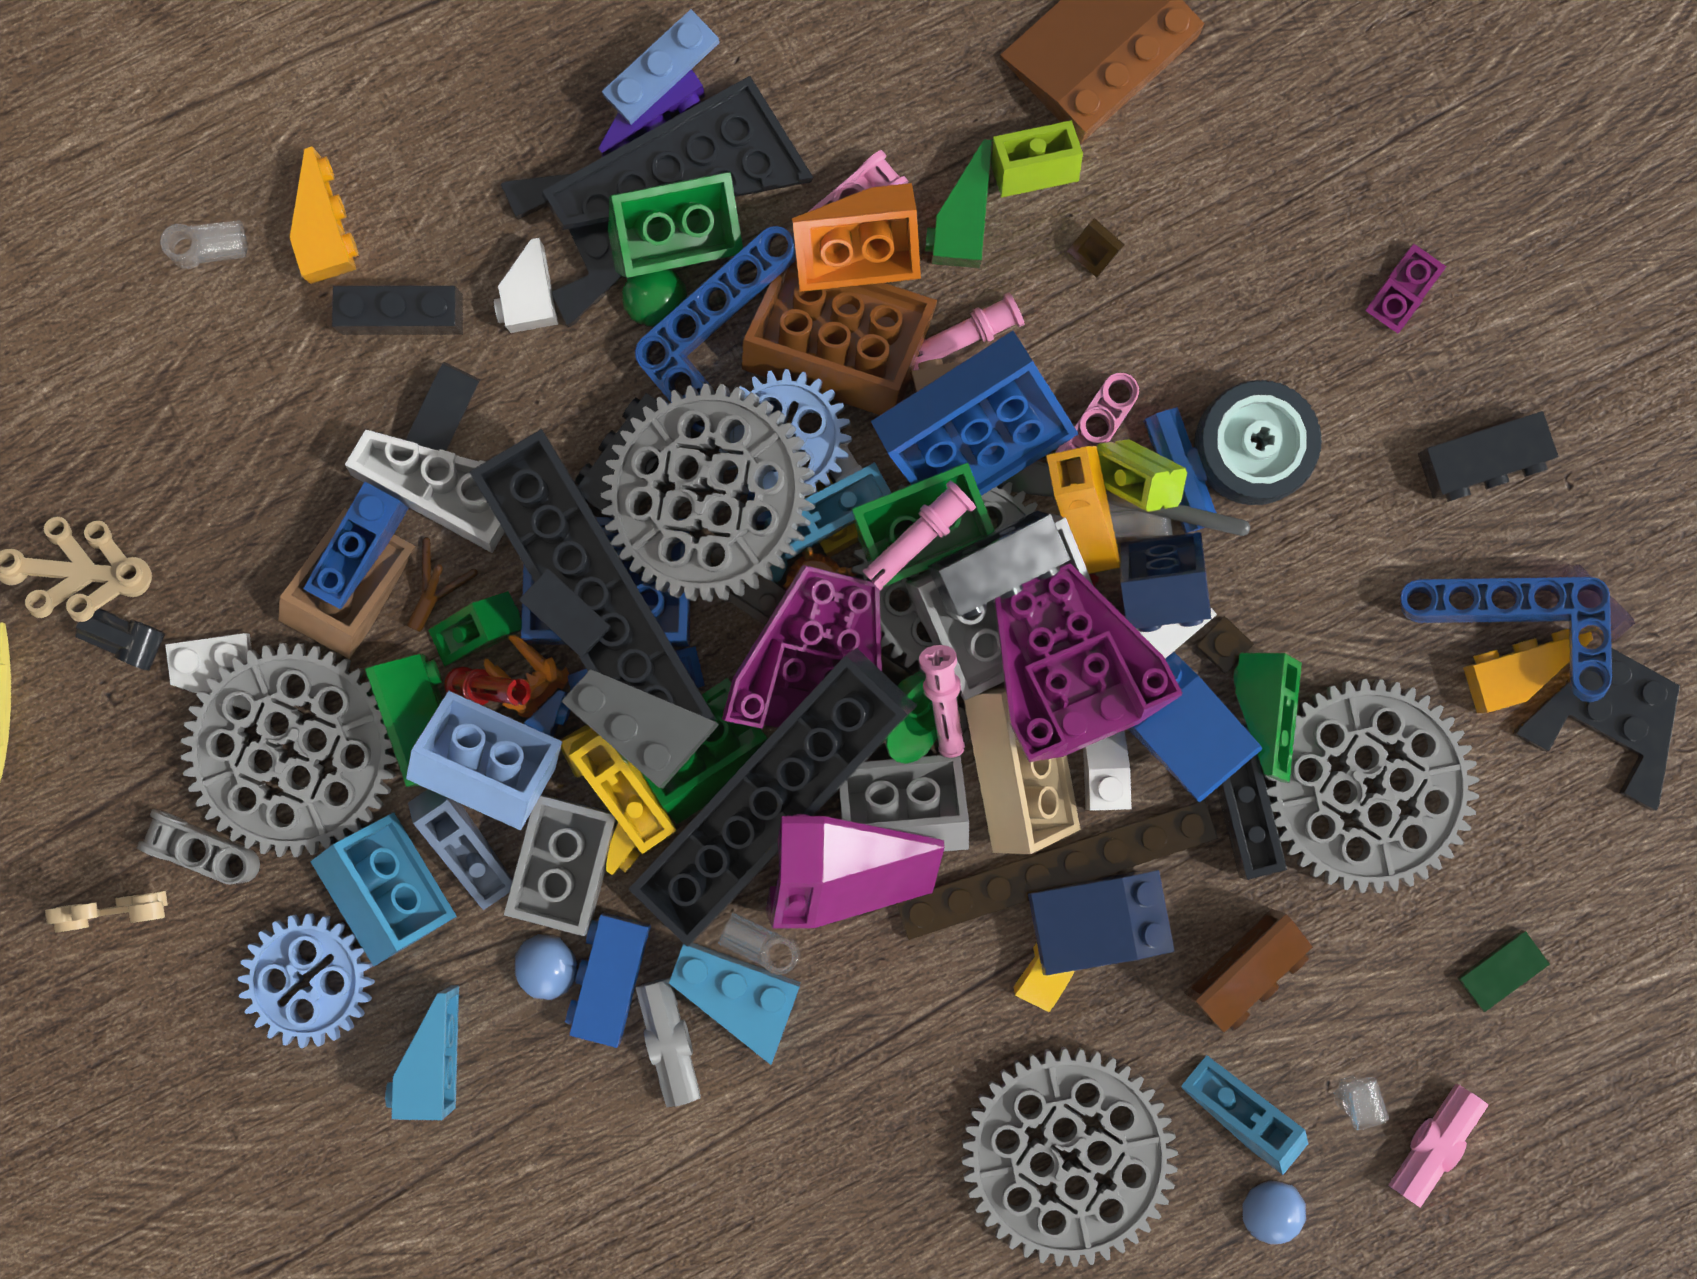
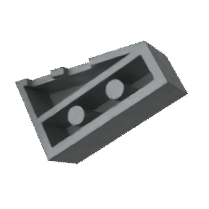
M591 669L562 700L570 710L656 786L662 789L719 725L715 721Z

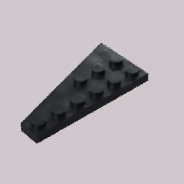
M748 76L542 190V197L562 230L608 222L609 197L613 194L730 172L734 196L738 197L811 183L813 176L751 76Z

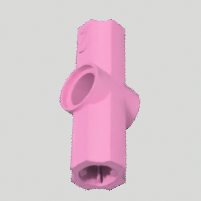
M1456 1083L1434 1117L1424 1121L1416 1131L1410 1145L1411 1152L1388 1186L1421 1208L1442 1174L1452 1170L1460 1161L1467 1145L1465 1140L1485 1112L1488 1104Z

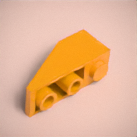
M313 147L304 149L290 232V241L301 276L310 284L356 270L353 257L358 256L354 238L350 232L345 234L341 219L347 217L343 202L339 194L333 196L329 181L335 180L331 164L327 156L321 158Z
M1085 446L1046 455L1054 496L1060 515L1067 519L1088 574L1120 568L1121 563L1097 446Z
M1569 628L1551 633L1553 641L1538 645L1537 639L1534 638L1513 644L1514 652L1499 656L1498 650H1492L1473 656L1475 664L1465 666L1463 669L1476 712L1489 713L1527 702L1570 662ZM1591 631L1579 634L1578 639L1580 644L1586 647L1593 640Z

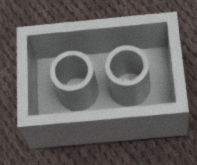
M942 755L927 756L908 764L896 762L894 759L864 762L839 788L842 820L944 840V851L969 849V817L961 756L947 758Z
M541 794L530 814L504 916L581 936L588 934L606 871L610 842L618 824L612 813Z

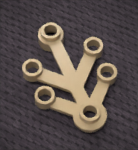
M62 517L49 519L44 525V533L51 543L58 545L71 562L25 558L20 551L15 549L0 551V581L6 585L19 584L28 575L64 579L48 591L35 590L27 595L25 605L36 618L47 617L52 613L55 606L69 598L66 603V609L71 618L77 622H85L93 616L94 611L120 594L128 597L142 595L149 588L152 580V572L148 564L140 558H126L112 540V533L108 526L102 521L89 523L85 527L84 536L91 547L102 551L111 566L95 565L73 538L68 522ZM64 527L62 533L52 535L55 528ZM104 531L102 537L98 539L92 538L95 532ZM15 560L10 567H2L6 562ZM136 571L133 578L123 579L126 574ZM91 582L105 583L89 596L75 594ZM38 600H46V603L41 608H33ZM87 604L82 612H74L77 605Z
M166 891L115 898L116 906L97 909V903L95 902L45 910L47 924H54L56 933L88 928V919L104 915L129 912L130 923L165 918L164 906L168 905Z

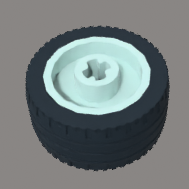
M1255 380L1232 386L1221 393L1207 407L1197 425L1194 447L1198 451L1202 466L1207 475V483L1216 492L1229 500L1241 504L1264 505L1285 498L1299 489L1308 480L1319 459L1322 435L1316 413L1311 409V405L1307 400L1301 397V394L1278 382ZM1251 438H1257L1261 441V450L1255 448L1257 443L1251 442Z

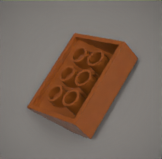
M1060 0L1000 55V58L1060 123L1072 120L1079 143L1082 144L1199 37L1205 23L1183 0Z
M795 260L793 264L770 283L743 340L742 370L766 378L768 371H772L777 381L782 380L785 369H789L792 381H797L799 375L802 372H806V385L811 386L818 378L822 381L819 393L823 394L833 389L835 392L833 400L882 415L902 402L917 357L920 354L919 351L932 320L937 300L886 283L800 292L797 260Z

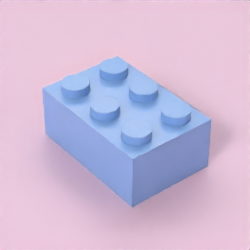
M448 691L411 750L406 779L521 830L555 771L562 741Z

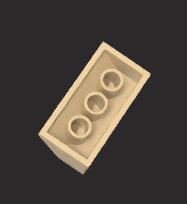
M1005 681L964 700L993 853L1032 854L1081 830L1067 755L1059 758L1028 762L1010 725Z

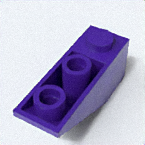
M691 69L632 125L618 112L599 146L602 157L671 120L678 114L702 102L701 99L705 97L704 88L693 70Z

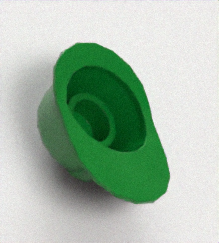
M921 671L903 679L897 685L917 705L886 739L889 755L899 763L908 764L919 760L927 754L938 737L932 701L925 695L923 689L926 675Z

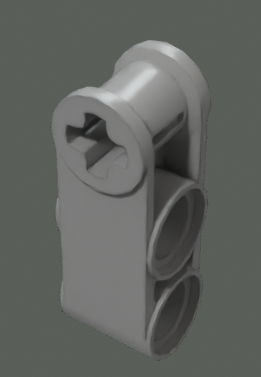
M152 809L150 813L153 819L144 841H139L136 847L148 855L171 861L229 885L251 881L256 877L260 868L259 857L253 850L246 849L243 845L191 825L175 815ZM198 839L204 843L206 848L205 856L200 861L195 859L192 853L193 844ZM235 854L243 861V870L238 876L232 874L229 868L230 859Z

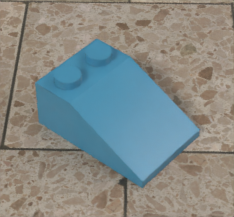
M451 985L437 993L393 1076V1082L387 1083L385 1103L387 1108H392V1119L443 1120L456 1108L459 985Z

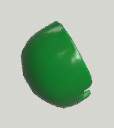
M668 269L629 277L622 289L623 308L633 321L646 327H655L687 299L686 285L676 272Z

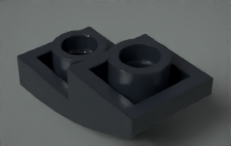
M443 362L406 440L417 443L422 447L447 451L481 379Z

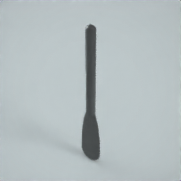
M1038 460L997 486V488L1001 489L1005 484L1011 482L1012 492L1020 493L1024 491L1030 495L1055 497L1049 466ZM1106 489L1108 504L1239 536H1245L1250 531V524L1245 520L1180 504L1178 507L1161 508V510L1147 512Z

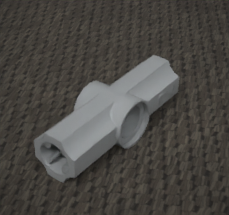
M671 978L651 981L636 987L646 1029H644L645 1043L652 1065H656L666 1108L680 1106L701 1098L691 1055H693L691 1039L684 1019L681 1020L674 987L669 984Z

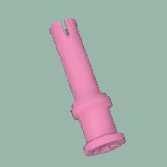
M1011 293L1004 294L1003 300L987 308L980 309L977 307L973 309V312L970 313L971 318L924 340L919 351L921 356L917 357L914 370H919L918 364L921 362L941 359L980 339L983 342H990L994 340L995 334L1015 324L1018 327L1025 325Z
M950 480L946 484L947 489L931 505H923L918 513L920 518L866 569L862 570L871 580L884 569L872 580V583L880 591L886 583L937 535L940 538L942 536L946 537L950 533L949 527L967 510L972 512L976 508L974 503L953 481Z
M934 645L926 648L919 656L920 667L926 675L923 689L925 695L932 701L939 752L944 757L954 758L960 756L965 748L956 698L961 690L960 679L954 670L957 664V656L954 649L949 646Z

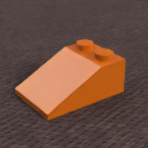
M912 183L871 187L792 218L800 292L921 279L917 209Z

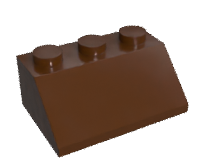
M1270 909L1184 993L1223 1033L1229 1028L1234 1031L1249 1018L1250 1013L1247 1010L1258 1000L1265 1002L1279 989L1280 985L1277 981L1288 971L1291 974L1297 972L1308 961L1309 957L1306 953L1313 946L1287 914Z

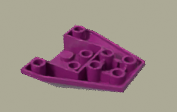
M1071 563L1060 567V571L1043 580L1034 578L1022 584L1024 589L1012 597L1001 599L999 596L994 599L1010 725L1028 762L1064 757L1139 724L1182 696V691L1164 656Z
M803 565L733 677L722 719L762 729L763 725L779 727L841 659L856 648L882 671L880 590L872 581Z
M806 814L781 816L778 834L780 869L777 886L769 887L766 905L767 918L772 928H817L933 893L945 848L944 840L825 816H809Z

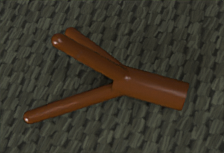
M428 537L422 540V594L407 623L408 627L419 632L422 631L438 600L478 575L476 569H471L435 592L443 566L436 564L431 575V541Z

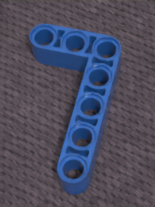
M779 226L769 227L762 231L637 343L635 349L637 362L670 402L671 391L675 390V381L681 374L686 373L690 377L692 387L698 391L699 395L701 394L703 384L710 385L687 356L795 262L794 234ZM778 236H785L788 241L786 253L780 257H773L770 253L772 240ZM747 263H754L757 268L756 279L752 283L744 285L739 277L740 269ZM722 289L726 294V304L723 309L713 311L709 305L710 296L714 291ZM691 316L696 322V329L692 336L684 338L679 332V325L682 319ZM661 343L665 348V358L661 363L654 365L649 358V351L654 344ZM700 420L692 428L697 432L703 433L705 425Z
M1598 578L1424 579L1411 581L1402 590L1400 598L1402 612L1407 619L1417 623L1569 621L1570 685L1572 692L1582 701L1594 702L1604 697L1611 685L1610 592L1607 585ZM1591 590L1598 594L1601 603L1595 608H1586L1579 603L1577 596L1582 591ZM1505 591L1513 595L1516 603L1509 609H1499L1493 604L1492 597L1498 592ZM1541 591H1550L1555 594L1558 603L1553 608L1545 609L1537 605L1534 597ZM1419 592L1428 595L1431 599L1429 607L1420 611L1414 610L1408 604L1410 596ZM1465 592L1472 597L1473 604L1467 609L1459 610L1451 605L1449 599L1455 593ZM1584 631H1594L1601 637L1602 644L1596 649H1586L1580 644L1578 636ZM1587 671L1596 672L1602 678L1603 685L1598 690H1587L1580 684L1579 676Z

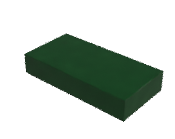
M1521 930L1457 977V979L1482 1012H1486L1549 966L1550 963L1528 933Z

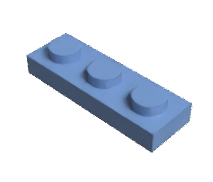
M690 9L602 91V94L622 117L632 125L720 43L719 38Z

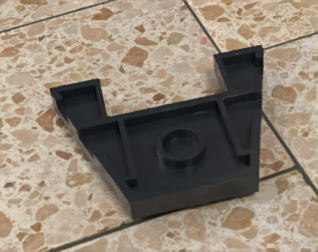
M571 174L506 181L501 183V186L516 218L519 220L547 207L548 205L542 197V190ZM609 221L569 229L589 275L551 292L568 328L581 319L580 316L593 304L596 305L606 295V292L624 277L615 271L608 233Z
M1611 648L1612 681L1604 697L1594 702L1580 700L1572 692L1569 678L1566 681L1567 683L1551 698L1546 699L1534 714L1518 725L1513 734L1543 751H1550L1567 717L1574 719L1638 755V759L1619 793L1649 810L1657 811L1660 805L1680 685ZM1587 671L1579 676L1580 684L1587 690H1598L1603 685L1602 678L1596 672Z

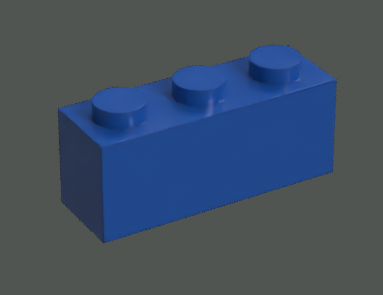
M605 912L600 915L599 921H591L586 939V944L592 945L588 961L581 960L576 977V984L582 985L578 1001L571 1000L565 1020L566 1024L572 1025L569 1036L615 1048L621 1044L651 924Z

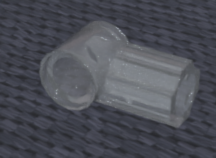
M241 220L191 227L184 224H174L163 231L160 239L162 251L176 266L182 269H191L205 262L247 257V239ZM182 239L192 240L191 247L186 253H174V247L177 242Z
M1109 504L1115 539L1136 537L1137 540L1173 536L1171 519Z
M735 912L732 913L718 942L719 945L765 967L768 971L777 975L786 974L794 969L800 959V948L792 938L782 936ZM775 944H785L791 950L792 958L787 966H778L772 962L770 951Z
M1350 1076L1339 1081V1087L1333 1093L1337 1107L1349 1114L1353 1129H1366L1389 1120L1376 1077L1357 1079L1354 1076Z

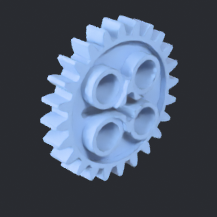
M785 369L782 380L779 381L776 380L772 371H768L767 383L763 385L755 376L752 377L754 390L751 392L760 397L759 405L765 400L768 402L777 401L782 405V413L786 416L783 424L787 423L791 404L793 402L798 403L797 412L791 423L796 428L793 436H799L804 440L805 444L797 452H806L810 455L811 459L808 468L813 470L815 474L805 480L804 483L812 485L814 488H816L815 484L819 481L828 487L832 484L827 476L828 472L842 473L841 468L835 463L836 459L849 458V454L840 448V444L852 442L851 436L840 432L841 429L850 425L849 419H837V415L845 409L843 403L830 405L835 395L833 389L823 394L819 393L822 386V381L819 378L811 386L806 385V372H802L797 381H792L789 369ZM739 387L745 392V398L751 393L747 389ZM808 413H816L822 418L820 429L812 434L801 431L799 427L801 418ZM738 425L732 429L730 433L731 443H736L742 439L745 433L744 425ZM721 448L719 449L720 453H728ZM737 465L731 466L727 470L737 469ZM770 471L764 476V489L774 487L778 480V472Z
M313 913L305 915L302 925L297 915L288 916V928L280 920L273 922L275 935L267 930L260 931L258 934L264 944H249L248 949L255 957L241 960V964L250 969V973L238 977V981L249 984V990L239 994V997L244 999L251 998L253 1002L245 1010V1013L258 1012L260 1017L254 1026L258 1028L268 1023L270 1025L267 1035L269 1039L282 1032V1042L285 1046L290 1044L295 1036H297L300 1048L308 1045L311 1036L316 1046H321L325 1044V1032L335 1041L340 1038L338 1026L347 1031L354 1028V1024L349 1017L350 1015L360 1018L365 1014L363 1009L357 1004L358 1002H369L372 999L369 994L362 991L363 987L375 983L374 979L364 977L363 971L373 967L372 963L361 962L359 957L365 954L362 947L358 949L353 947V943L357 939L354 934L347 937L342 935L345 923L342 922L333 929L330 928V916L322 917L318 925L315 923ZM304 940L310 941L316 948L317 953L313 962L305 961L300 955V944ZM329 954L334 956V960L310 980L311 986L299 990L285 1006L279 1004L283 996L302 982L303 974L316 969ZM274 968L281 970L286 977V984L282 990L274 988L270 983V972ZM331 970L339 972L344 978V987L341 992L333 991L327 984V975ZM300 999H306L313 1005L314 1013L310 1020L303 1019L297 1012V1003Z

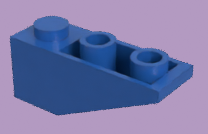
M364 482L303 589L342 609L390 542L409 508L400 500Z

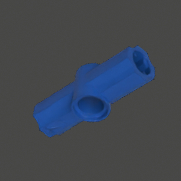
M1178 407L1159 412L1144 419L1145 428L1155 453L1186 468L1187 476L1180 505L1217 513L1205 484L1207 475L1196 447H1192ZM1181 522L1185 534L1205 528Z

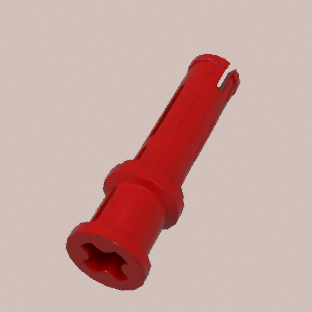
M454 668L447 674L444 683L446 694L448 691H451L480 705L493 701L519 706V704H526L531 696V688L527 681L523 679L493 677L484 669ZM460 686V690H457L454 687Z

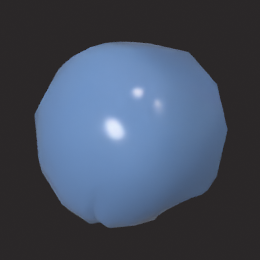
M537 934L524 941L515 954V976L518 984L533 998L553 1000L567 993L576 980L577 961L575 955L558 936Z
M1277 1181L1263 1182L1252 1188L1243 1202V1222L1251 1236L1268 1244L1290 1242L1300 1234L1306 1221V1203L1298 1190L1292 1185Z

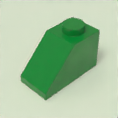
M509 591L469 604L428 631L445 667L508 639L510 635L518 633L522 629V620L518 608L515 606Z

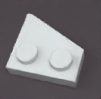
M243 633L165 644L170 685L194 693H198V691L212 692L206 681L208 678H216L222 681L218 670L220 667L225 666L235 671L232 664L234 657H240L248 663L247 651L251 650L250 634ZM239 695L233 701V706L248 711L251 710L250 702L244 696Z

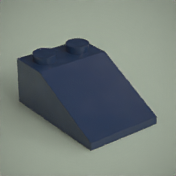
M1201 532L1121 543V588L1125 616L1138 631L1152 632L1160 629L1162 625L1177 623L1183 627H1192L1203 623L1204 620L1212 619Z
M1159 870L1134 871L1028 894L1042 973L1045 976L1140 960L1175 952Z

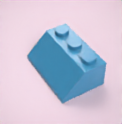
M395 813L336 842L310 861L373 967L457 917Z

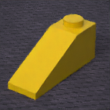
M592 729L571 743L569 757L642 854L676 831L674 824L641 771Z

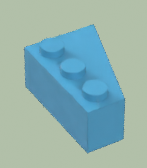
M691 943L688 947L683 944L669 984L772 1065L801 982L695 943Z

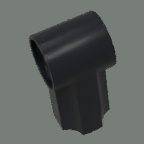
M99 608L94 611L93 616L89 620L77 623L75 637L114 653V657L120 661L149 671L166 633L132 619L127 621Z

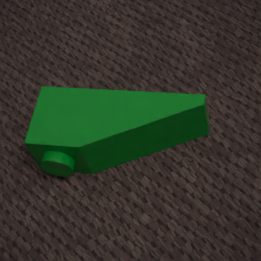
M984 139L937 214L935 228L927 227L925 252H933L932 264L980 268L992 140Z
M1240 653L1239 664L1234 671L1235 693L1249 732L1262 747V750L1257 754L1264 774L1282 783H1290L1302 662L1286 653Z

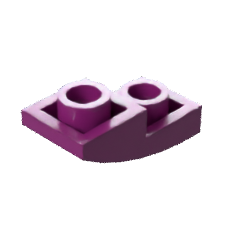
M1412 243L1365 311L1399 334L1447 266Z

